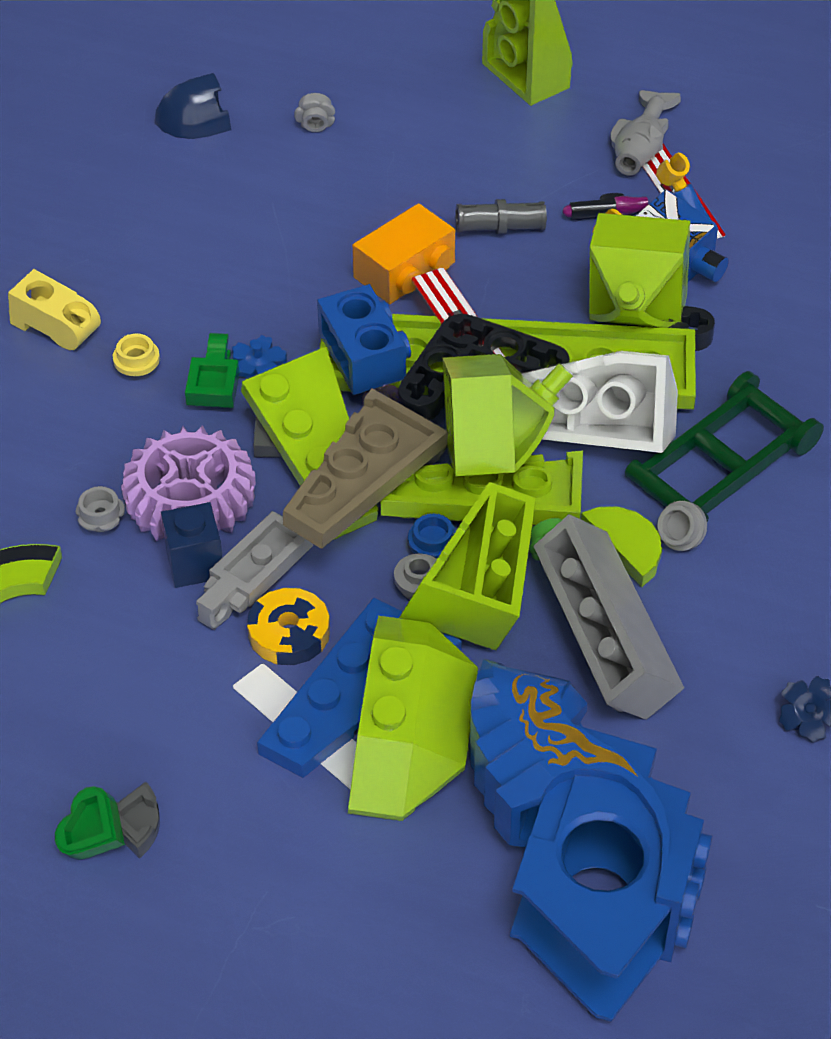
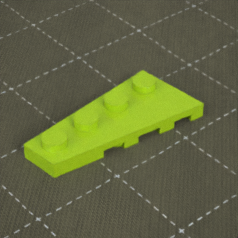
M327 347L242 381L241 392L301 486L312 470H318L324 461V453L332 442L337 443L345 432V425L349 420ZM377 504L335 539L377 521Z
M583 450L566 452V460L545 461L543 454L531 455L514 473L455 476L453 468L448 463L424 465L381 500V516L419 518L423 515L434 513L443 515L450 521H463L488 482H492L536 498L532 525H537L551 518L563 520L568 514L580 519Z

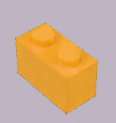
M418 203L352 244L353 276L363 285L370 284L375 294L390 305L417 288L412 281L413 277L439 268L447 270L455 263V229Z

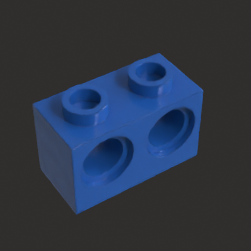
M370 284L317 299L319 334L353 395L404 379L406 376V359L411 357L408 338L403 330H396L388 303L385 300L379 301Z

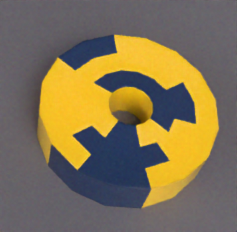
M300 588L274 590L256 600L250 609L247 621L248 638L253 650L264 660L277 665H297L310 661L323 651L329 641L330 616L325 603L311 592ZM288 624H290V625H295L294 627H291V628H284V627H283L284 625H288Z

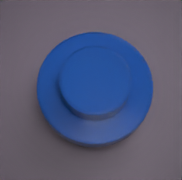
M434 513L423 515L415 521L409 530L408 546L413 554H427L437 559L456 532V529L451 521L443 515Z

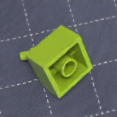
M598 213L590 243L589 320L668 328L677 322H681L688 292L691 221Z
M501 354L443 358L446 431H448L447 452L455 476L516 472L528 460L547 432L554 417L553 405L560 399L557 394L571 380L573 375L563 365L558 363L543 381L537 379L531 384Z

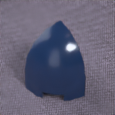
M211 73L189 79L176 85L163 96L155 114V124L162 132L177 138L196 139L231 130L228 110L223 111L219 105L218 91H221V87L215 74Z

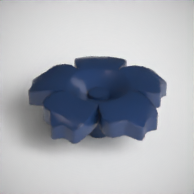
M816 676L811 681L809 688L803 680L796 683L788 682L786 688L782 690V695L791 704L781 706L779 722L783 724L786 731L799 727V734L802 737L809 738L813 743L818 740H824L826 738L824 723L831 727V686L829 679H822Z

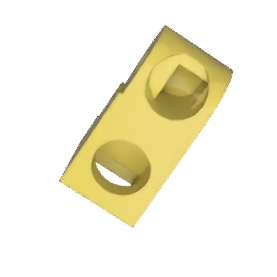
M33 269L8 292L10 324L23 331H26L31 326L50 336L56 344L64 349L75 350L100 326V315L89 301L77 295V292L36 269ZM29 290H31V298L27 296Z

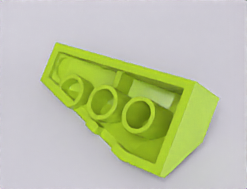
M493 0L491 5L495 11L493 19L486 21L483 29L482 64L530 106L569 89L573 65L572 53L556 1Z

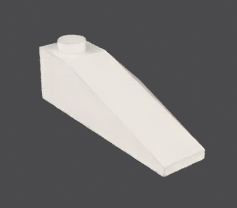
M617 351L561 364L573 377L557 394L560 399L553 405L554 417L542 438L543 440L662 453L675 438L678 389L669 355ZM556 366L523 373L522 375L533 384L537 379L543 381Z

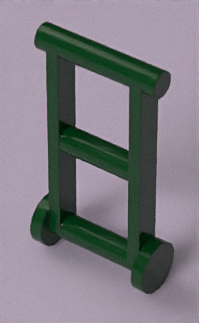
M746 371L739 375L732 383L727 393V401L671 442L662 453L658 452L643 464L638 460H633L626 467L625 475L665 507L676 501L690 502L657 475L694 447H698L730 472L728 476L692 502L702 509L708 522L709 516L707 513L790 449L798 455H804L809 452L819 441L824 426L815 418H810L805 422L801 421L759 390V377L751 371ZM750 406L784 431V433L750 459L745 460L712 434Z

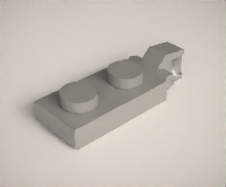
M272 511L209 570L210 578L204 585L205 593L196 601L199 614L197 617L198 621L214 630L230 617L233 610L242 613L247 607H251L256 600L313 547V543L283 525V516Z

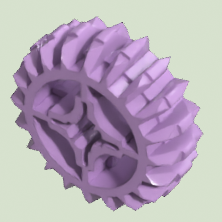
M202 425L196 432H188L182 426L180 433L173 435L163 429L161 439L158 441L146 438L144 449H134L131 462L125 464L123 484L121 485L123 499L125 500L126 510L130 514V518L136 520V524L141 532L151 530V534L158 541L164 538L161 511L211 502L218 531L223 530L232 533L235 521H245L248 512L247 508L253 506L256 480L255 471L252 470L251 460L248 457L247 451L241 450L237 440H226L221 430L208 435ZM224 481V483L217 489V485Z

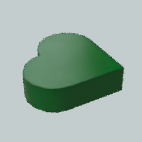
M95 786L86 787L79 791L72 801L71 814L64 817L57 825L55 831L57 848L69 857L80 860L124 846L119 810L115 798L102 788Z

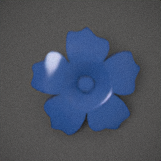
M261 335L257 339L250 340V346L237 342L236 346L232 347L233 359L239 362V376L249 379L255 376V374H261L287 363V350H282L280 346L272 347L271 337Z

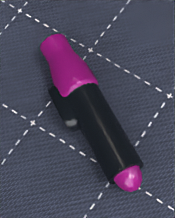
M607 193L601 195L600 200L570 202V205L565 206L562 212L564 216L571 217V220L594 218L598 216V213H606L609 209H616L622 215H630L641 212L649 204L647 197L624 196L623 193Z

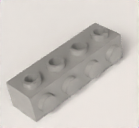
M568 514L534 545V549L606 704L619 712L625 711L647 720L681 692L684 686L607 531Z

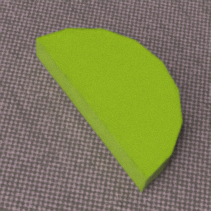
M596 507L581 513V520L607 531L627 573L641 587L655 577L657 566L662 556L661 537L652 522L639 513L622 507Z

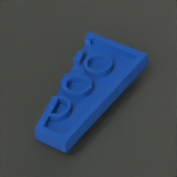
M373 598L258 740V755L304 778L353 739L354 731L359 728L372 640L378 615L399 618L403 611ZM441 632L462 652V640Z

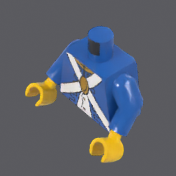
M678 152L670 158V163L668 160H664L658 166L656 173L657 179L662 184L673 186L675 191L672 193L665 189L636 216L691 221L688 282L697 274L717 282L724 275L729 260L727 257L715 252L718 227L702 206L692 184L687 185L683 177L689 172L690 163L684 154ZM609 209L606 214L622 215L616 209Z

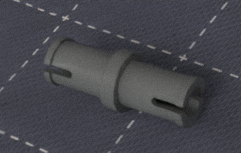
M496 199L494 204H456L457 232L495 230L496 234H506L507 230L516 229L545 230L547 221L546 205H544V201H539L538 203H506L505 199Z

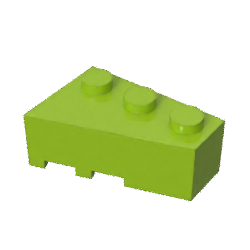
M488 482L418 586L399 618L429 622L440 632L497 650L520 617L536 498Z

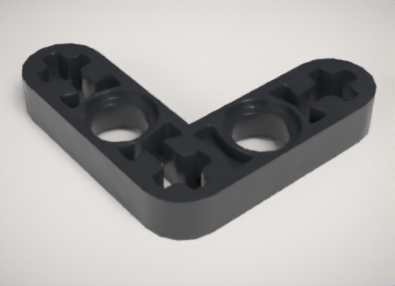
M455 314L448 317L441 324L401 381L398 388L399 404L427 420L435 418L445 406L443 372L430 369V366L436 362H443V358L495 354L493 350L496 348L510 347L516 353L504 358L523 374L544 369L547 366L548 368L557 366L558 363H570L569 354L557 344L473 315ZM425 386L428 387V396L423 395Z

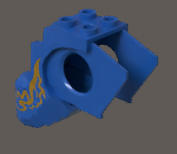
M483 659L480 670L477 673L471 699L470 764L474 771V786L484 796V806L494 815V828L509 845L526 847L512 892L522 894V898L513 922L510 937L520 939L596 1018L612 1022L659 960L671 962L675 946L687 948L694 920L693 913L696 901L699 900L713 836L702 833L704 819L687 814L691 792L660 782L651 777L657 748L582 726L581 721L587 712L588 703L570 681L505 667L502 663ZM602 868L618 874L627 885L610 891L595 890L578 883L573 876L582 870Z

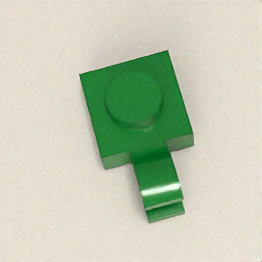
M210 333L206 358H191L185 389L186 405L234 408L240 370L238 360L230 359L231 350H227L229 334Z

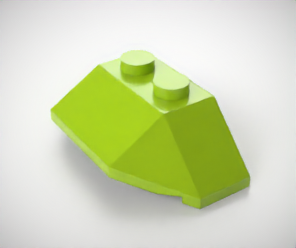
M378 615L372 640L357 735L348 814L403 821L415 811L416 807L435 795L465 770L470 736L471 699L478 667L429 622Z

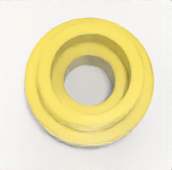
M135 333L124 336L118 341L113 352L115 368L127 376L146 375L152 372L160 362L158 347L148 336Z

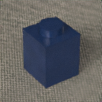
M211 502L161 511L166 552L175 588L207 582L210 578L209 570L222 559L221 540Z

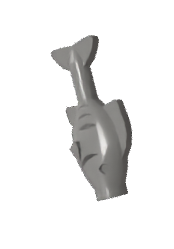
M641 90L639 91V100L645 107L643 114L632 121L626 119H619L611 131V143L617 157L615 161L616 167L622 174L635 175L643 165L663 149L664 133L668 130L669 125L668 119H659L663 110L670 109L681 102L680 93H658Z

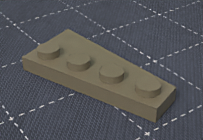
M371 388L364 398L362 409L359 413L354 412L347 421L345 432L337 443L332 442L324 453V461L318 470L310 472L284 508L283 525L323 549L447 446L448 431Z

